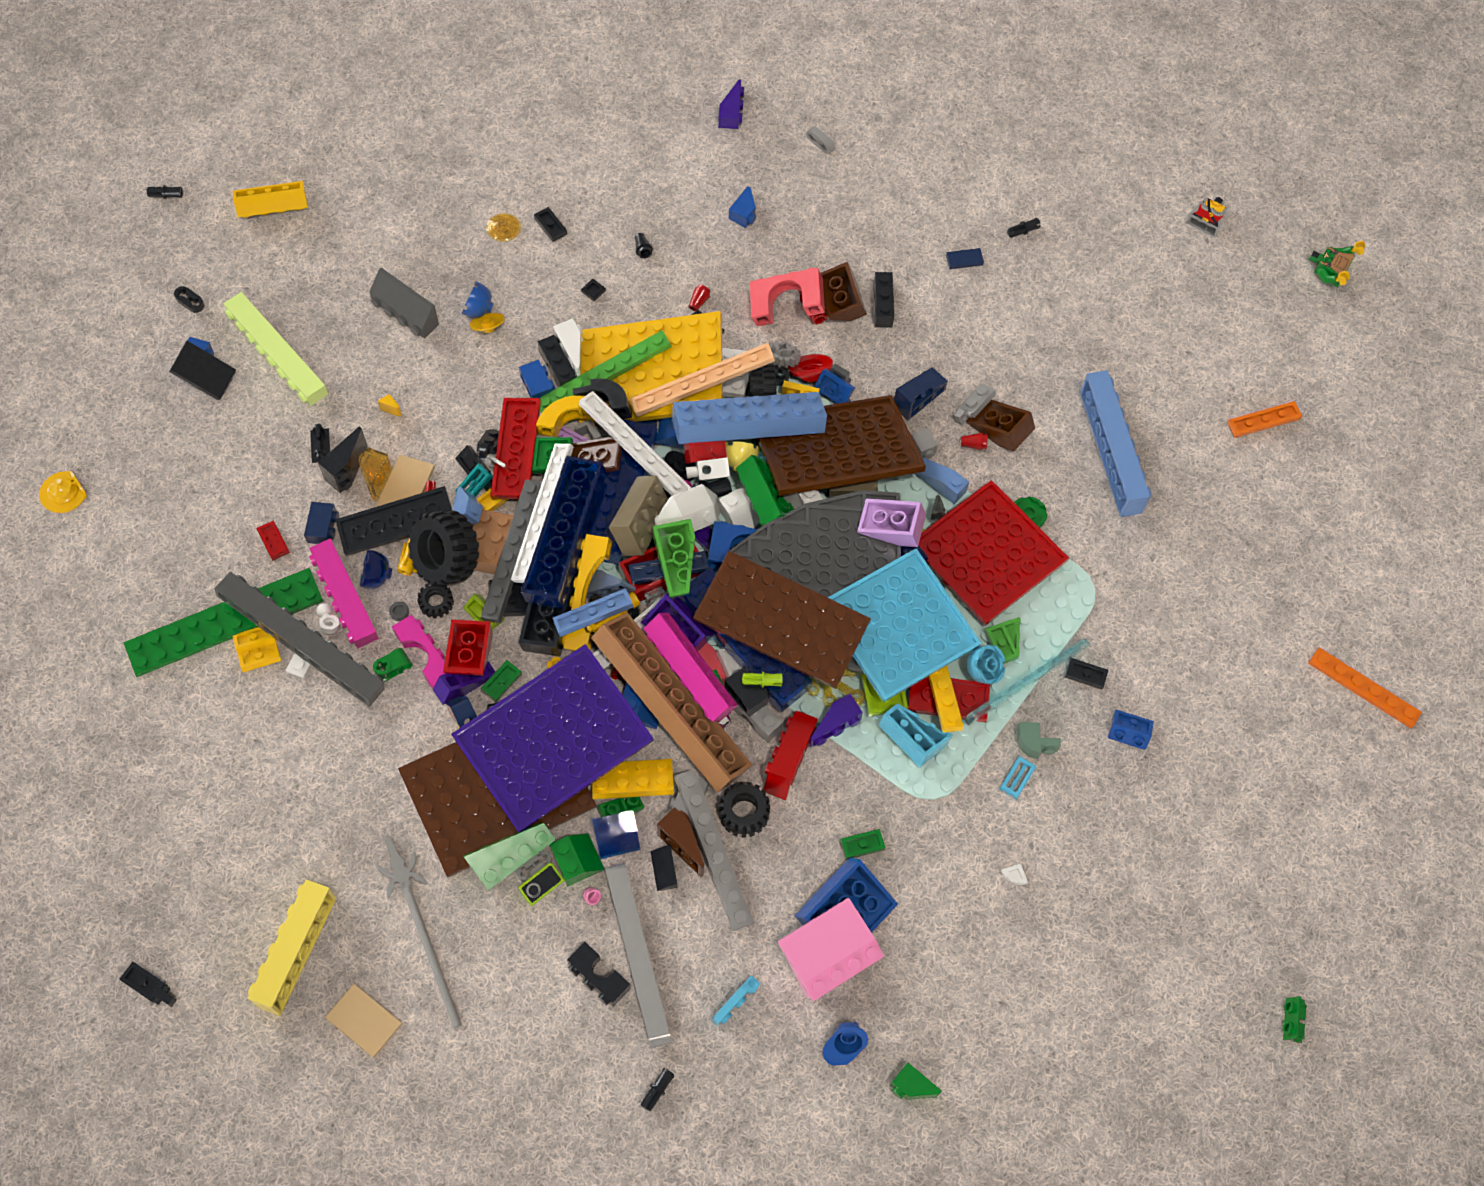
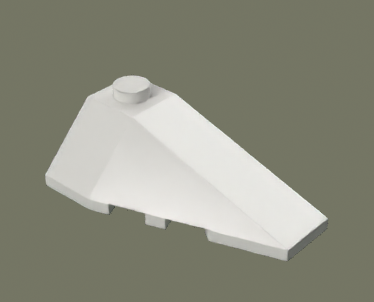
M745 487L734 490L719 499L720 513L728 524L744 525L754 529L758 526L760 518L752 507L753 503L747 496Z

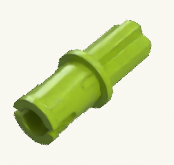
M762 671V674L744 673L742 675V683L762 685L763 688L764 686L782 687V674L764 673V671Z

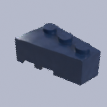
M932 367L896 388L893 399L901 415L907 421L910 420L946 390L948 381Z

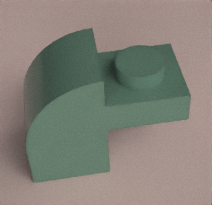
M1019 723L1017 727L1018 745L1027 756L1038 759L1041 752L1047 755L1058 752L1061 747V738H1041L1040 723Z

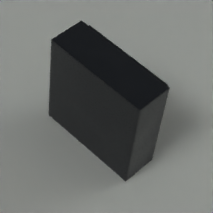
M595 279L589 281L581 289V292L592 301L598 299L606 291V288Z

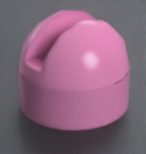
M588 887L583 892V898L589 905H595L600 901L601 893L594 887Z

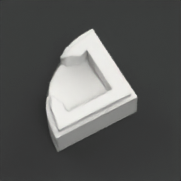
M1021 863L1001 870L1003 876L1011 883H1018L1017 885L1028 884Z

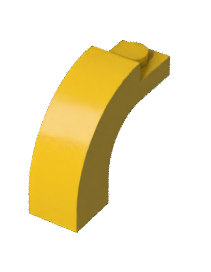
M568 396L550 404L541 413L536 423L539 435L558 437L561 428L567 422L574 419L595 421L579 405V400L585 396Z

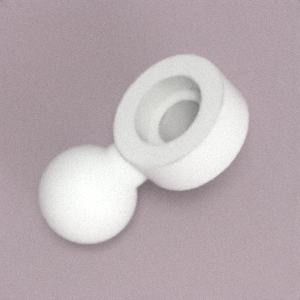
M320 604L316 612L321 618L319 621L321 632L325 634L336 633L339 630V619L331 615L332 608L329 604Z

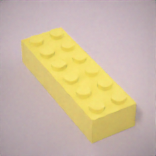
M307 879L304 884L299 886L297 890L298 897L295 903L290 905L287 911L288 917L285 923H282L278 929V938L269 947V956L266 962L261 964L258 970L259 976L248 991V999L256 1007L281 1016L336 901V897L330 888Z

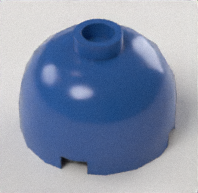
M476 281L474 284L476 287H473L465 304L468 308L467 310H462V314L471 318H480L486 312L490 313L494 304L491 302V291L485 285Z

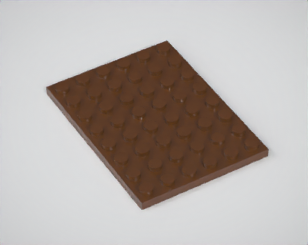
M892 395L825 405L824 408L827 414L825 433L757 438L779 496L925 472L926 468Z
M457 742L398 768L447 878L470 868L463 855L518 832ZM586 787L533 825L543 822L550 830L597 808L589 788Z

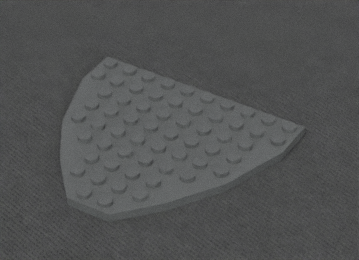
M860 490L806 503L786 513L785 516L763 525L730 551L828 598L901 557V546L857 532L866 499L900 501V493ZM852 657L847 668L864 674L854 657Z

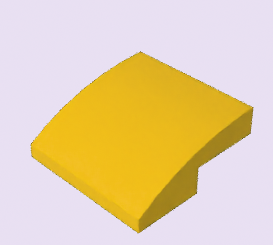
M253 628L233 636L243 673L281 661L276 639L261 628Z

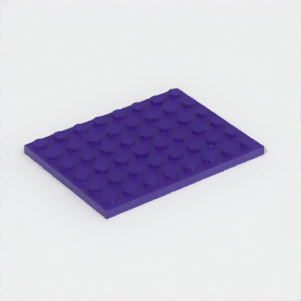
M586 644L451 734L518 832L527 829L654 741L650 732Z

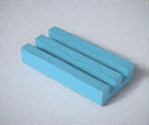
M1019 756L999 790L1005 791L1006 794L1013 796L1017 800L1035 770L1036 765ZM1019 763H1023L1010 788L1006 787ZM1026 767H1030L1017 792L1013 791Z

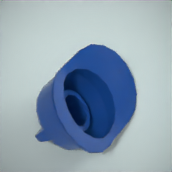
M856 1021L840 1024L835 1029L833 1036L823 1047L824 1059L833 1066L847 1065L868 1045L869 1038L867 1033L859 1027Z

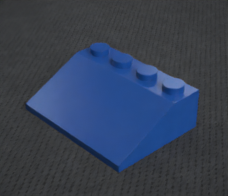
M849 858L794 916L802 925H805L849 898L872 933L898 903L861 859Z

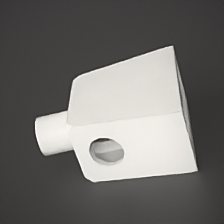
M727 458L697 461V466L686 467L687 478L698 477L699 481L730 477ZM708 467L710 473L704 474L702 468Z

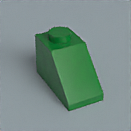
M908 1062L890 1084L893 1088L891 1090L893 1094L900 1099L904 1097L906 1100L937 1098L942 1092Z

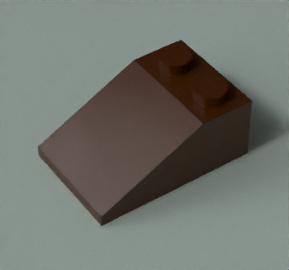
M991 400L975 418L971 417L966 421L968 425L978 432L988 434V439L999 447L1015 451L1035 430L1031 412L995 400Z
M674 807L657 823L658 837L667 845H671V849L702 877L704 875V862L688 820L689 817L683 810L678 811Z

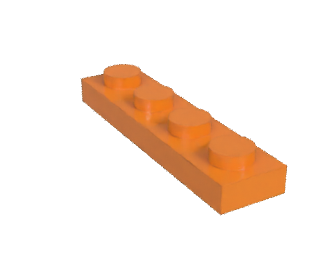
M1293 401L1229 419L1227 424L1234 437L1237 438L1300 420L1302 414L1296 402Z

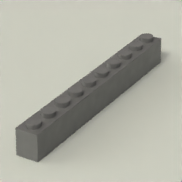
M229 572L214 588L218 598L368 707L385 690L384 680L379 675L371 674L364 664L356 663L350 654L345 651L342 653L332 641L324 640L317 630L309 629L300 618L295 619L291 616L292 614L288 609L280 608L271 597L262 595L256 586L248 585L241 575Z

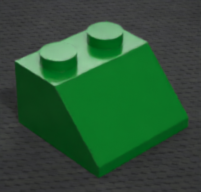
M589 833L570 835L550 844L551 852L567 887L605 870Z

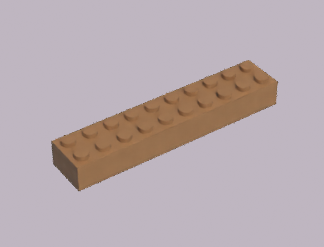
M628 613L603 624L592 636L591 639L717 793L740 778L753 765L717 721L712 722L705 716L703 708L693 700V695L682 685L680 677L670 669L668 661L659 654L655 645Z

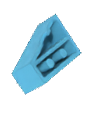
M898 703L883 714L879 726L919 767L923 766L944 749L953 736L949 732L943 733V731L936 728L935 724L925 722L919 718V715Z

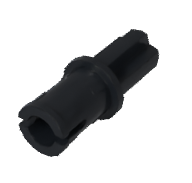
M163 185V187H147L146 189L148 197H163L167 199V197L182 198L183 196L182 186L167 187Z
M1034 218L1026 222L1021 221L1020 224L1009 227L1007 234L1011 238L1021 234L1026 235L1029 231L1041 227V225H1038L1041 224L1040 220Z
M663 1068L654 1084L650 1085L651 1089L641 1102V1106L645 1110L652 1111L660 1097L665 1095V1089L675 1077L672 1072Z

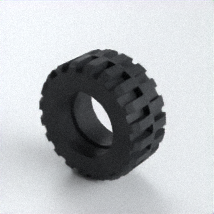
M455 510L430 512L420 516L413 524L412 531L409 533V556L413 560L412 565L414 569L418 571L417 574L426 582L435 586L457 583L466 580L474 572L478 563L476 560L479 558V542L476 540V531L472 529L473 525L467 521L464 515Z

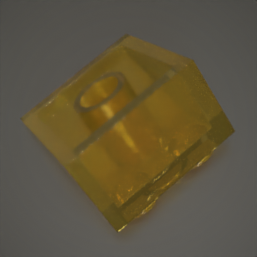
M367 447L365 452L361 453L359 457V464L371 498L374 502H377L393 469L388 454Z

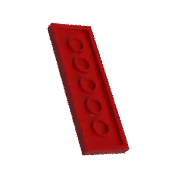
M540 398L503 399L496 458L506 466L502 467L495 463L491 488L492 499H519L525 480H532L535 440L538 432L536 423L539 419L541 408Z

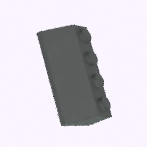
M383 268L378 270L369 291L372 304L377 308L381 307L384 309L389 317H395L403 327H409L414 335H420L425 339L439 325L435 305Z

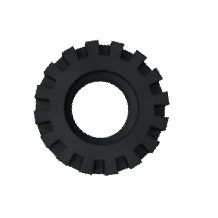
M428 583L425 584L426 588L422 587L420 589L421 593L418 592L417 598L422 613L426 614L429 618L433 616V619H437V616L442 618L444 613L446 615L449 614L448 610H452V605H454L451 589L447 585L429 586ZM433 595L443 597V602L440 605L432 606L428 603L429 598Z

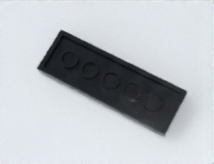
M443 486L335 519L344 554L349 556L408 538L413 524L420 516L430 512L452 510L447 489Z

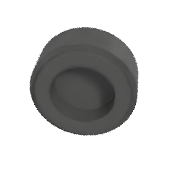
M395 602L391 605L389 613L393 620L402 621L409 616V608L404 602Z

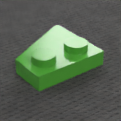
M1020 617L985 629V634L990 644L997 646L1002 651L1005 657L1003 664L1019 658Z

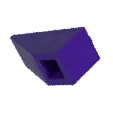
M741 79L736 82L719 105L718 128L738 129L739 123H742L743 113L739 112L743 110V100H740V98L744 97V87H741Z
M851 694L832 704L810 738V747L815 745L821 746L829 737H837L847 727H855L861 722L863 712Z

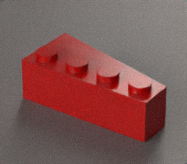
M797 710L793 717L789 716L785 726L788 729L786 732L782 731L779 738V743L781 744L779 747L776 746L773 751L772 758L774 760L772 763L768 762L765 769L767 779L764 791L786 801L790 785H793L798 768H800L804 754L809 746L810 738L816 729L818 718Z

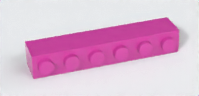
M328 539L310 547L312 555L309 558L313 567L318 566L319 570L316 573L320 581H325L327 585L324 586V590L328 597L332 596L334 599L331 604L335 613L340 612L342 616L338 619L343 629L347 627L349 631L346 635L350 644L355 643L358 649L378 640L379 638L332 540Z
M659 613L643 628L647 633L648 639L657 646L659 654L668 661L670 669L680 677L682 685L691 692L693 700L703 708L704 714L712 722L721 721L738 706L669 613Z

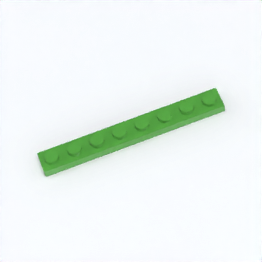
M663 330L540 397V412L542 413L550 404L561 398L574 396L573 389L591 385V379L613 380L671 348L672 346Z

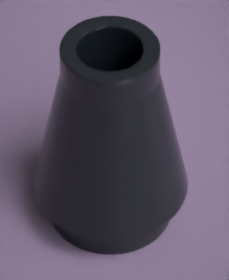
M637 233L635 235L636 254L640 258H648L652 255L653 247L643 233Z

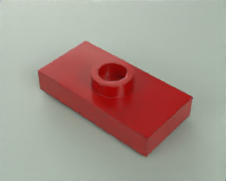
M274 520L256 528L272 561L290 553Z

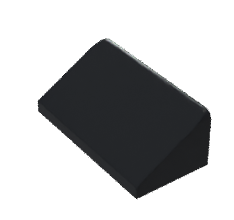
M671 845L650 851L657 891L678 888Z

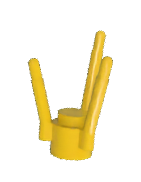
M404 542L397 572L411 576L412 572L417 573V569H414L412 565L413 560L408 557L410 548Z

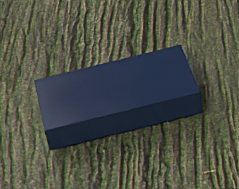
M980 248L946 252L949 270L983 266L984 264Z

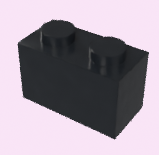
M743 667L725 679V688L746 715L750 717L768 704L769 693L765 687H760V685L743 684L742 675L744 673H753L752 671L748 672Z

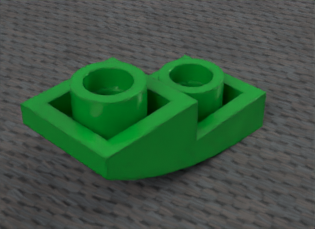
M626 797L599 804L597 810L606 826L635 814L645 807L640 797Z

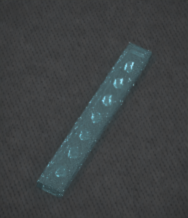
M1087 639L1081 640L972 711L964 721L968 726L1082 652L1090 643Z

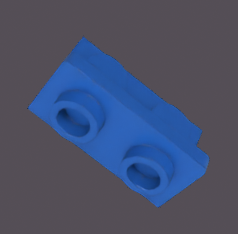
M827 369L822 371L814 386L815 388H820L819 394L821 396L830 398L834 404L850 402V397L856 388Z
M1116 709L1113 714L1108 738L1146 750L1152 737L1154 721Z

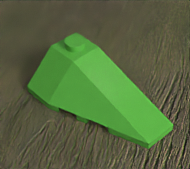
M691 519L653 526L654 543L669 597L689 594L695 533Z

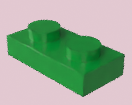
M506 660L481 687V691L497 702L522 675V671Z
M880 829L840 839L846 860L884 851L886 848Z

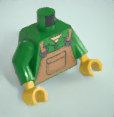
M1358 241L1354 246L1344 248L1327 247L1324 255L1313 251L1309 260L1318 264L1314 273L1318 275L1324 284H1332L1336 287L1339 284L1345 285L1347 283L1346 280L1350 279L1347 270L1355 257V252L1358 255H1362L1365 252L1364 248L1366 245L1364 241Z

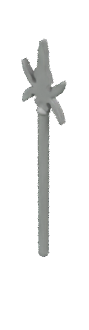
M386 836L391 858L390 868L394 872L391 873L389 869L383 868L380 865H376V868L383 876L392 878L387 886V898H390L391 893L395 889L394 884L398 883V888L405 895L453 1028H457L462 1024L411 887L413 881L409 880L414 878L415 881L427 885L426 880L421 875L411 872L416 864V852H413L408 862L409 866L404 867L406 862L398 854L391 838Z

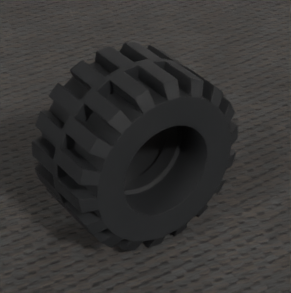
M773 363L749 372V397L777 395L776 370Z
M739 782L738 786L734 783L731 785L730 790L727 788L724 791V795L721 796L719 803V818L721 819L722 826H726V831L729 833L733 831L734 836L742 834V838H746V834H750V837L755 836L756 831L759 834L762 831V827H766L770 815V800L766 796L764 789L760 791V786L757 784L752 786V782H747V785ZM740 801H748L756 807L757 811L751 817L742 818L737 816L732 808Z

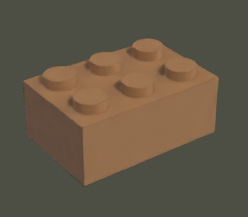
M482 509L479 523L473 526V531H476L477 534L476 540L479 542V558L476 560L478 563L474 569L475 571L495 574L514 515Z

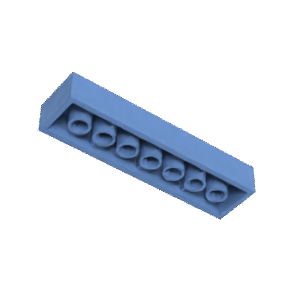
M1108 370L1087 373L1080 394L1120 517L1142 514L1151 498V490L1146 485V476L1144 471L1141 470L1139 455H1136L1134 440L1130 438L1129 425L1125 423L1124 410L1120 408L1119 395L1114 390L1113 378L1110 377Z
M819 392L673 402L672 422L678 444L825 433L827 414Z

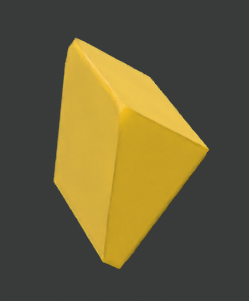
M388 394L378 400L380 410L398 417L401 416L400 407L391 395Z

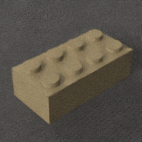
M640 476L636 478L609 526L623 556L644 555L653 538L654 519L660 514L663 506L668 501L657 476Z

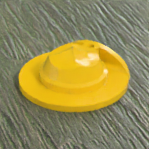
M62 471L51 475L43 482L39 490L41 504L47 510L54 513L72 511L80 506L87 497L86 492L72 471Z

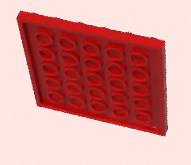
M992 480L923 531L918 547H909L911 550L917 548L932 572L984 626L988 625L1069 560V557Z

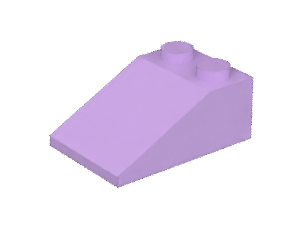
M866 499L857 532L898 546L918 547L926 513L921 502Z

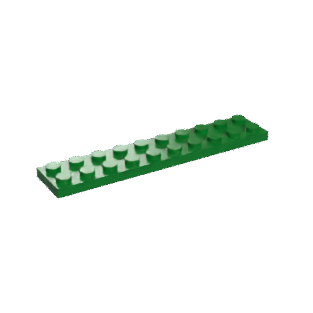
M310 568L258 588L262 595L271 597L277 606L288 609L291 614L324 602ZM222 602L123 643L136 677H139L233 639L234 635L257 628L258 626L231 606Z

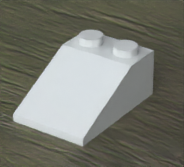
M572 318L553 326L554 336L578 377L581 375L583 341L581 334L583 332L580 325H576Z

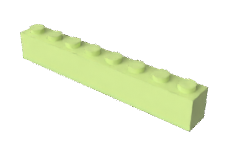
M242 292L223 303L226 308L224 313L228 319L235 321L234 324L240 332L244 331L246 333L245 337L251 344L255 343L258 353L260 355L264 354L268 364L271 367L275 366L277 368L276 372L282 379L286 378L290 389L298 392L297 395L303 403L307 402L311 406L328 395L324 383Z

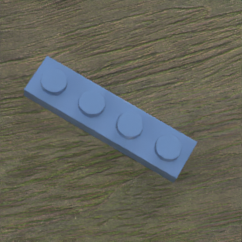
M625 588L553 617V621L560 637L633 608V604Z

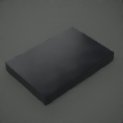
M189 341L184 343L169 370L170 373L216 400L221 399L236 371L233 367Z

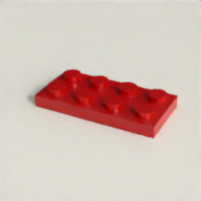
M926 677L910 687L908 710L914 713L938 716L929 678ZM951 678L961 719L986 723L990 684Z

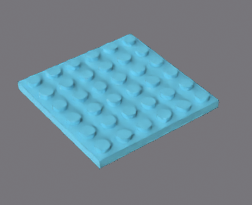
M917 548L828 597L871 618L853 657L883 702L982 644Z

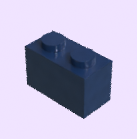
M311 502L304 532L307 543L319 544L328 539L335 538L334 524L336 522L335 519L339 518V512L334 504Z

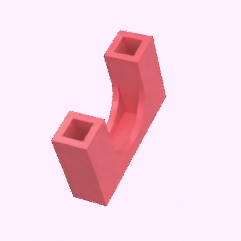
M809 268L803 271L751 281V317L755 325L763 326L774 323L773 303L781 293L787 290L802 292L803 308L807 316L825 313L823 277L819 268Z

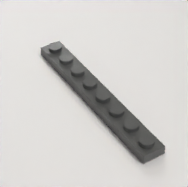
M525 480L480 617L483 621L497 623L502 621L514 583L511 577L542 481Z

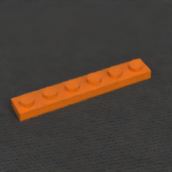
M1320 647L1308 663L1410 729L1414 727L1422 714L1417 708Z

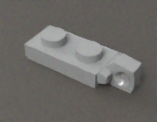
M980 384L957 409L954 415L956 423L962 425L969 417L975 418L995 397V389Z

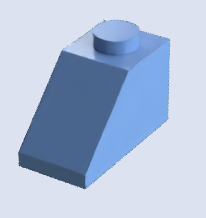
M458 487L452 510L464 515L472 525L479 523L483 506L474 495L462 487Z

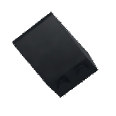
M360 426L318 462L324 480L339 493L348 490L352 486L368 447Z

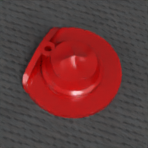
M823 354L801 356L798 365H794V367L788 366V370L793 376H797L804 381L814 382L818 380L824 369L830 371L833 366V360Z

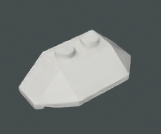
M702 484L673 495L663 506L660 514L654 519L655 526L691 519L695 532L712 525L720 516L718 496Z

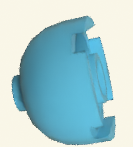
M979 646L967 658V671L976 682L983 684L998 683L1005 673V668H1003L1005 657L997 646Z

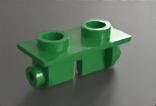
M1301 996L1286 998L1284 1005L1285 1017L1282 1028L1283 1040L1294 1039V1042L1302 1043V1039H1305V1024L1300 1023V1020H1306L1307 1004H1305V1000L1301 999Z

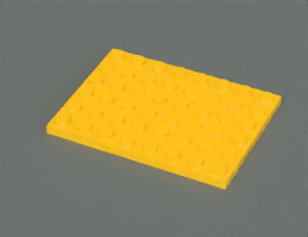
M721 311L583 329V334H581L583 339L581 375L663 330L672 346L671 348L611 381L616 382L624 389L630 402L632 418L623 419L625 423L672 417L673 403L637 417L630 398L723 361ZM723 382L676 402L723 399ZM579 419V423H581V422H583V421H589V420ZM593 421L596 427L600 426L596 421Z

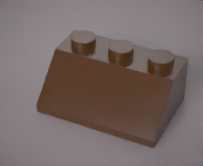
M848 262L821 272L823 277L824 305L829 320L853 321L867 315L854 273Z

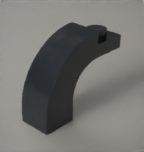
M591 379V385L573 389L574 396H586L593 391L605 403H608L609 407L622 420L632 418V408L624 389L614 381Z

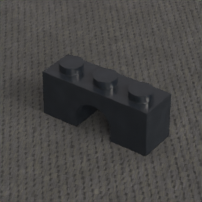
M875 272L873 282L875 327L892 328L894 322L893 272Z
M554 335L538 341L539 353L546 366H550L557 387L577 377Z
M584 941L567 959L568 970L575 977L580 975L584 979L583 984L590 991L595 989L600 994L598 998L606 1006L611 1004L614 1007L631 989V985L616 970L605 978L596 976L593 970L601 960L600 955Z

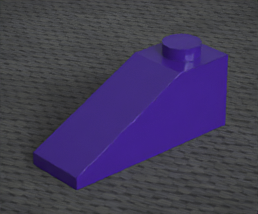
M487 660L483 676L444 674L439 676L433 691L442 705L460 695H467L485 684L496 671Z

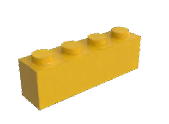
M303 181L233 190V202L238 218L308 208Z

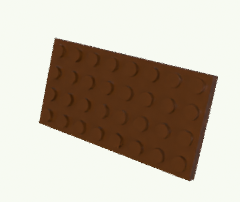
M728 551L693 620L837 689L871 618Z

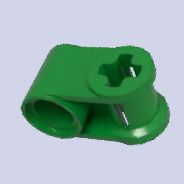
M397 648L382 658L377 659L373 664V670L375 674L379 675L386 682L404 673L405 669H411L413 663L403 648Z

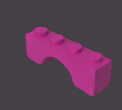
M411 614L393 625L392 629L404 648L416 647L428 654V662L422 672L433 690L439 676L446 674L443 673L445 663L443 659L445 656L440 648L436 649L433 646L435 642L431 635L424 633L423 629L425 628L420 619L415 620Z

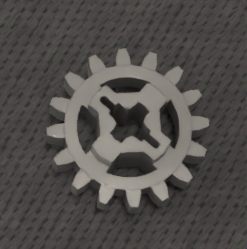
M778 341L774 343L769 342L775 359L772 362L774 366L788 368V366L794 367V365H798L801 354L796 346L792 347L790 343L783 341L781 343Z

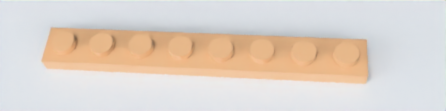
M766 343L630 399L638 417L772 363L775 359L769 344Z

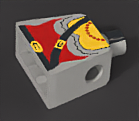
M1215 197L1214 200L1205 198L1191 211L1186 223L1215 238L1227 211V208L1223 206V199L1220 197Z

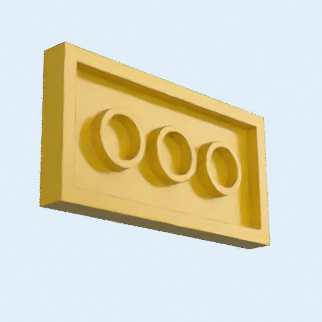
M672 759L624 761L592 783L593 799L674 795Z

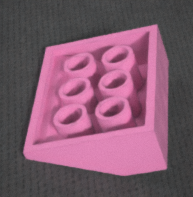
M849 898L777 941L802 990L813 1001L884 957L875 937Z

